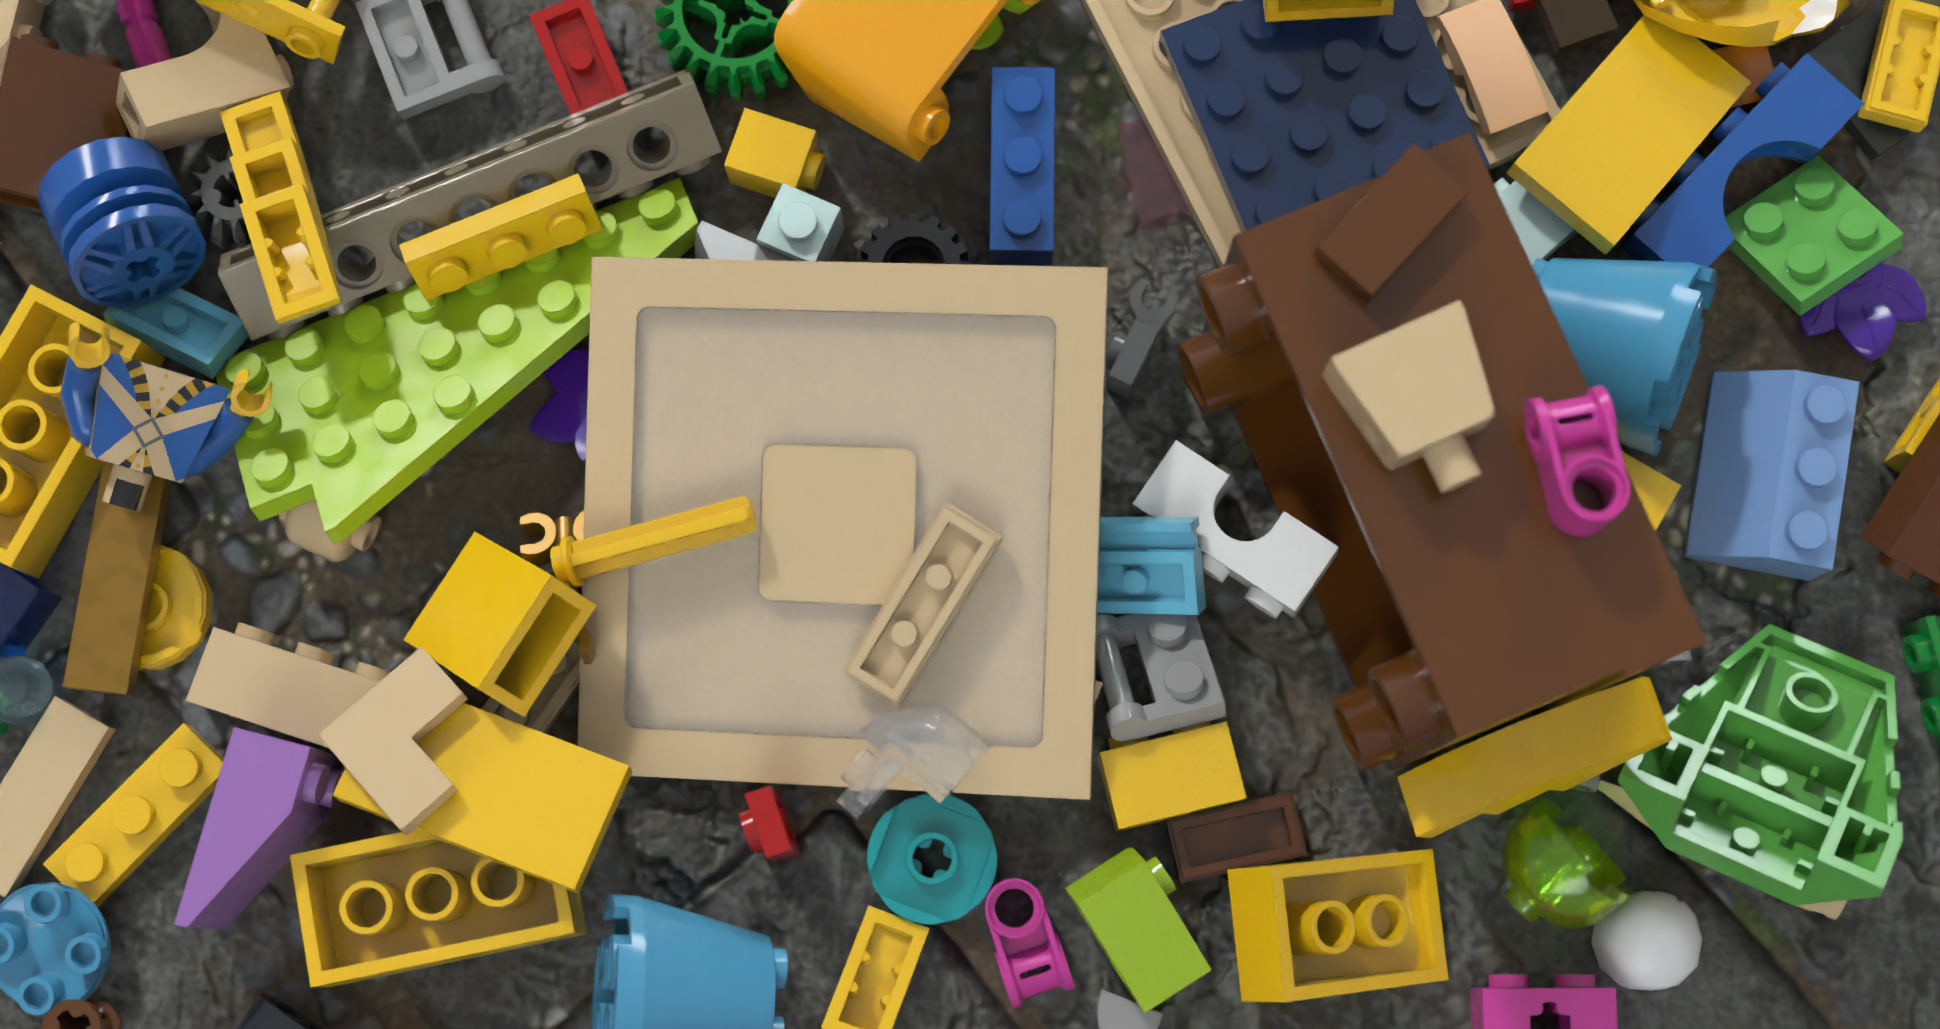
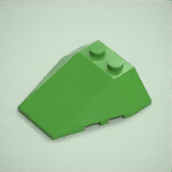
M1768 624L1719 665L1717 673L1701 686L1694 685L1682 695L1679 704L1664 715L1672 740L1625 762L1617 781L1666 849L1793 906L1880 897L1903 842V824L1898 822L1897 795L1901 789L1900 772L1895 771L1894 746L1898 740L1895 675Z

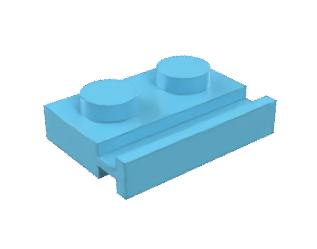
M1101 517L1097 613L1199 615L1206 608L1201 545H1198L1197 541L1199 517Z

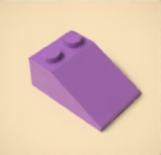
M233 728L174 922L175 925L186 928L227 929L288 862L290 855L295 854L324 822L329 807L335 808L338 805L339 800L333 796V793L344 770H340L342 762L335 754L263 734Z

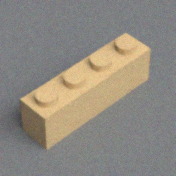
M238 622L235 633L213 627L186 701L327 748L329 747L318 734L391 673L362 662H358L355 673L334 667L332 664L336 654L298 642L295 653L273 647L275 634Z

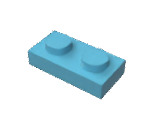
M181 288L168 294V296L145 305L126 308L108 307L103 313L106 323L143 341L156 352L211 379L218 374L249 337L239 316Z

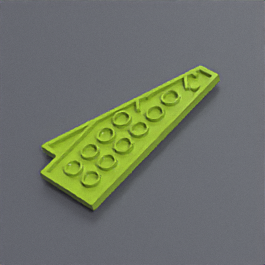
M677 178L639 195L597 210L596 212L603 228L602 231L584 237L573 244L562 246L522 262L516 267L502 270L462 286L456 291L445 293L426 301L417 283L405 289L390 292L360 304L348 312L333 315L302 327L283 338L272 339L234 354L216 375L218 385L229 388L227 398H230L236 374L240 370L246 369L250 371L248 381L243 388L250 394L264 392L270 381L274 384L268 410L264 414L254 416L234 446L249 506L261 522L316 499L325 533L333 544L344 541L589 334L592 257L680 258L695 245L696 229L699 223L681 179Z

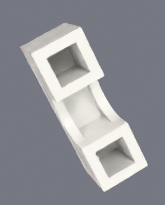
M1176 440L1133 502L1135 513L1141 517H1199L1197 541L1198 545H1201L1203 572L1223 583L1227 575H1230L1249 588L1244 598L1269 616L1277 618L1280 612L1284 611L1295 618L1337 556L1339 547L1285 511L1273 528L1265 536L1257 540L1239 541L1227 536L1217 525L1214 516L1219 501L1230 487V475Z

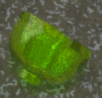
M1540 797L1516 819L1508 829L1502 844V868L1512 884L1505 891V895L1513 907L1530 922H1533L1540 915L1549 923L1560 928L1575 930L1594 925L1615 912L1634 895L1632 889L1619 886L1626 880L1625 876L1591 835L1579 824L1574 828L1570 826L1564 828L1555 820L1564 810L1549 799Z

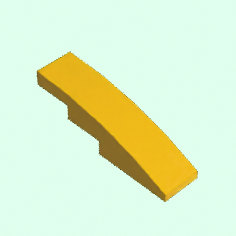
M279 91L220 111L233 156L229 158L243 199V203L239 205L275 320L281 324L342 303L320 210L286 99Z
M1642 676L1509 725L1451 750L1397 776L1416 837L1433 838L1481 814L1498 815L1548 790L1566 791L1671 741L1672 737L1650 677Z
M868 905L821 1029H894L930 928Z

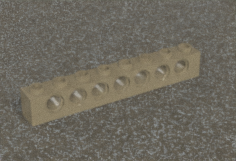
M682 70L322 214L321 218L342 303L279 324L275 320L252 243L221 254L218 276L251 341L267 334L271 339H279L298 331L304 326V320L325 311L332 316L339 315L360 305L363 302L362 296L384 287H386L388 292H395L415 284L416 282L404 262L399 246L407 241L402 239L398 232L403 225L409 222H423L435 231L465 218L457 212V208L463 201L469 198H481L487 201L491 208L523 196L515 188L519 180L529 174L544 176L550 181V185L579 173L592 204L596 208V202L616 194L620 198H630L639 195L654 185L653 179L676 171L678 175H686L701 170L711 163V156L721 153L722 150L697 87L690 73ZM646 127L662 129L665 132V137L657 148L644 151L633 146V140L640 130ZM596 150L607 156L606 164L598 172L586 174L574 167L576 159L586 151ZM360 245L368 248L374 254V258L368 264L357 267L346 264L339 254L349 246Z

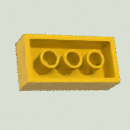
M31 284L0 336V562L39 579L103 466L102 460L86 456L85 446L72 438L60 398L66 362L69 356L68 328L70 324L79 322V340L86 344L98 342L102 337L103 326H107L110 330L111 353L157 367H161L165 357L143 341Z
M412 830L407 836L403 832L290 855L310 987H335L587 934L580 892L577 894L416 830Z

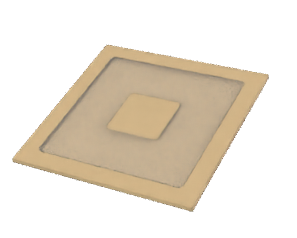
M592 257L583 539L740 496L750 499L756 512L757 530L750 535L586 578L585 585L582 586V596L597 605L584 624L594 643L595 657L592 664H584L580 655L577 746L629 765L633 771L631 776L1090 800L1092 788L1109 268ZM950 503L1003 536L1004 539L903 705L897 707L843 673V670L943 505Z

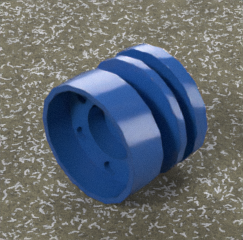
M129 137L95 140L72 149L50 167L40 182L38 203L59 246V251L68 267L69 274L79 294L96 305L126 308L151 303L168 296V294L173 293L188 282L203 263L206 242L186 199L183 198L184 196L163 151L148 141Z

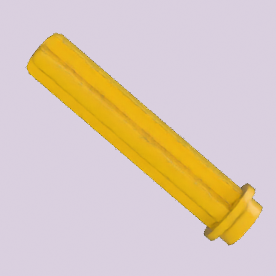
M740 496L580 540H575L572 536H566L561 539L560 545L551 548L552 568L556 578L564 584L571 583L576 588L585 585L586 578L750 535L757 530L756 512L750 499Z

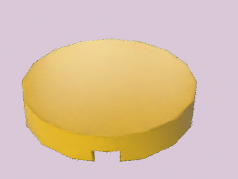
M160 545L138 671L163 670L185 660L203 642L213 619V593L204 572L187 555Z

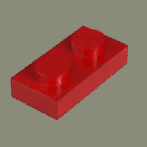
M565 0L529 15L570 115L628 92L590 0Z
M770 785L744 794L749 810L739 813V818L751 851L756 850L757 854L764 852L766 859L775 863L802 855L781 794Z

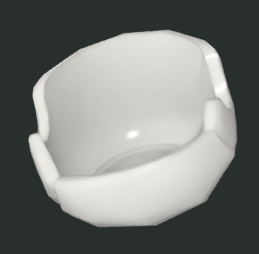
M1640 891L1620 894L1609 901L1595 918L1591 944L1599 967L1620 986L1628 989L1654 991L1679 985L1697 968L1702 935L1696 914L1686 902L1678 900L1675 895L1661 891Z

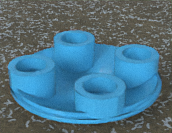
M38 882L18 889L0 904V988L9 998L18 1003L23 1011L31 1015H43L60 1002L70 999L86 1000L97 990L109 966L111 943L106 922L91 899L79 890L62 883Z

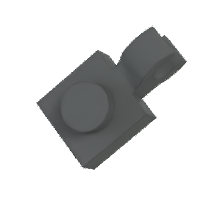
M1140 279L1133 286L1130 293L1128 308L1134 323L1128 336L1116 332L1106 352V368L1110 370L1106 389L1129 399L1155 346L1161 329L1174 316L1178 302V296L1170 293L1165 305L1161 309L1155 311L1147 309L1141 300L1148 284L1143 279Z

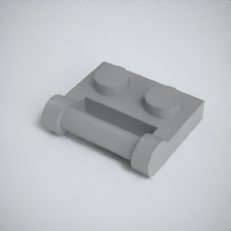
M361 0L355 3L397 113L402 120L471 93L491 91L504 83L505 75L498 60L491 59L468 0ZM435 1L443 3L467 63L466 67L453 72L449 70L425 9V5Z
M1110 614L1097 615L1096 664L1110 708L1106 715V721L1113 739L1129 741L1226 717L1225 701L1196 615L1128 614L1116 618ZM1136 644L1154 703L1143 706L1135 703L1119 651L1121 647Z

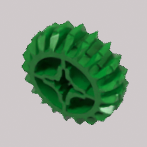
M660 0L666 6L657 8L654 11L656 25L664 28L656 35L659 47L662 50L670 51L666 59L672 71L685 69L686 73H690L696 86L705 80V91L708 97L714 100L721 93L723 87L727 86L731 100L739 103L743 97V88L753 87L756 97L763 100L767 95L765 82L773 80L776 86L781 89H786L789 85L785 72L787 66L778 55L774 46V33L780 19L774 17L772 10L760 5L762 0ZM783 0V1L785 2L786 6L788 7L793 0ZM745 9H747L749 20L744 22L740 18L741 24L732 25L730 29L727 18L732 15L736 20V13H744ZM691 17L703 20L704 27L716 32L714 36L717 46L715 54L704 50L690 36ZM755 46L767 47L757 54L741 58L743 53L749 48Z

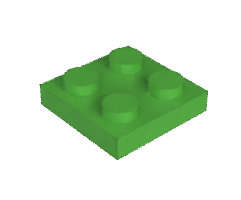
M1816 156L1725 216L1728 227L1735 239L1728 247L1799 316L1903 247L1904 233L1819 156Z

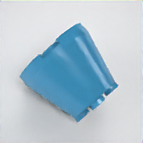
M1537 258L1532 267L1588 387L1603 386L1611 398L1617 422L1618 442L1630 449L1656 456L1662 441L1658 440L1659 427L1671 430L1701 347L1699 341L1704 326V319L1701 318L1703 308L1709 310L1713 302L1717 270L1691 262L1553 258L1550 261H1545Z
M608 895L603 908V921L614 922L611 936L603 935L601 945L596 947L591 1029H784L783 1017L774 1016L776 989H784L788 972L787 951L785 948H773L768 935L637 895Z

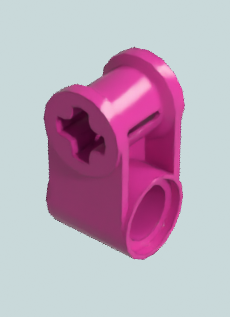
M1603 386L1588 388L1586 395L1583 397L1546 404L1540 397L1526 400L1524 405V423L1527 441L1533 458L1537 462L1547 511L1552 522L1562 532L1574 537H1589L1599 533L1625 508L1630 496V484L1617 438L1615 411L1607 390ZM1586 482L1595 486L1603 497V510L1600 512L1588 511L1578 505L1572 495V483Z
M1016 877L1006 878L994 884L985 899V916L997 950L994 954L1012 1009L1022 1007L1023 999L1057 987H1061L1065 992L1075 989L1057 932H1053L1043 898L1037 888L1028 881ZM1016 888L1023 890L1032 900L1033 909L1031 916L1025 923L1019 926L1003 924L995 914L997 898L1008 889ZM1046 964L1049 965L1047 969L1020 977L1022 972Z

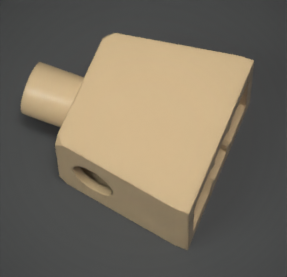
M1460 300L1330 358L1322 373L1327 386L1389 470L1397 469L1424 457L1441 494L1457 489L1482 475L1465 438L1484 429L1495 417V411L1467 315Z

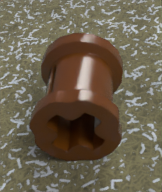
M70 999L60 1002L47 1013L42 1023V1029H81L83 1023L80 1017H88L91 1025L86 1029H122L123 1021L117 1008L110 1002H101L96 999Z

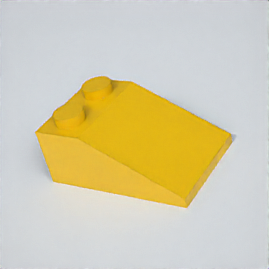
M1433 849L1227 869L1242 1002H1291L1449 980Z

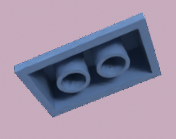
M1800 370L1713 372L1710 375L1683 557L1810 581L1833 570L1860 382Z

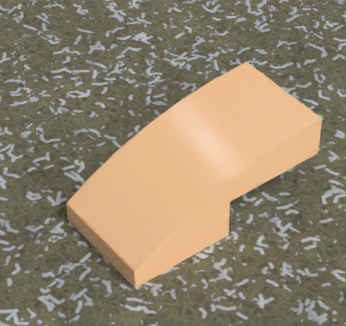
M1477 0L1435 17L1455 76L1463 75L1483 134H1493L1549 111L1524 46L1500 0Z

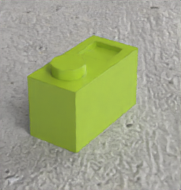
M1129 846L1065 887L1126 989L1144 1013L1212 970L1167 896L1176 891V887L1155 856L1146 862L1132 846Z

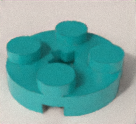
M927 793L904 800L880 818L869 840L867 864L873 887L889 909L909 921L936 925L961 919L981 904L990 891L995 879L997 852L992 831L975 808L951 795ZM937 840L945 844L943 855L952 859L951 865L947 871L937 869L932 878H927L921 875L922 863L914 859V853L918 847L928 849L932 841Z

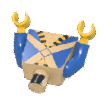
M79 322L70 324L68 328L69 356L66 362L60 398L72 438L85 446V455L113 463L102 498L103 502L141 512L152 475L179 483L183 482L186 475H201L237 444L254 416L264 414L270 406L274 389L273 382L270 381L267 384L266 390L260 394H250L243 389L248 381L249 370H240L236 374L230 398H227L229 388L111 353L110 330L107 326L102 328L101 339L92 344H86L79 340Z

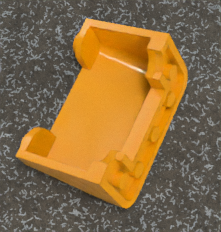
M793 0L778 21L774 33V46L778 55L809 100L920 162L930 147L944 137L950 124L949 104L947 97L941 89L1008 0ZM1017 0V1H1019V2H1021V3H1023V4H1025V5H1034V4L1040 2L1041 0Z

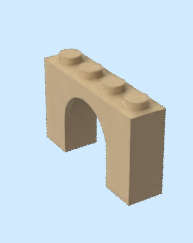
M197 2L207 14L214 32L213 36L202 47L181 57L120 73L116 105L131 137L148 141L163 151L226 133L220 111L279 91L287 101L289 91L293 89L292 73L284 56L274 54L267 39L268 34Z

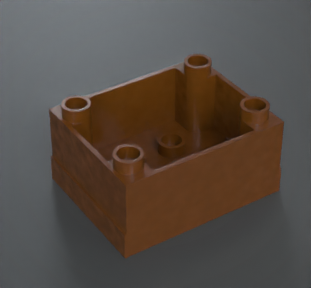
M1470 132L1424 150V152L1464 185L1469 192L1465 199L1369 302L1318 258L1314 252L1325 237L1384 175L1234 235L1224 267L1196 278L1197 293L1206 318L1202 334L1178 343L1176 346L1184 377L1203 414L1208 415L1227 406L1231 407L1279 518L1285 511L1339 547L1337 556L1312 593L1355 688L1332 698L1331 706L1345 745L1356 765L1362 771L1386 761L1390 770H1395L1532 712V715L1535 716L1593 694L1707 643L1626 467L1625 470L1630 484V496L1627 504L1599 533L1589 537H1574L1562 532L1549 516L1537 462L1533 458L1527 441L1524 405L1526 400L1538 397L1545 404L1583 397L1586 395L1589 387ZM1395 163L1390 164L1388 170H1389ZM1460 300L1467 315L1494 405L1495 417L1484 429L1465 438L1482 475L1457 489L1441 494L1424 457L1394 470H1389L1383 464L1327 386L1322 373L1331 357ZM1586 482L1572 483V495L1578 505L1588 511L1600 512L1603 510V497L1595 486Z

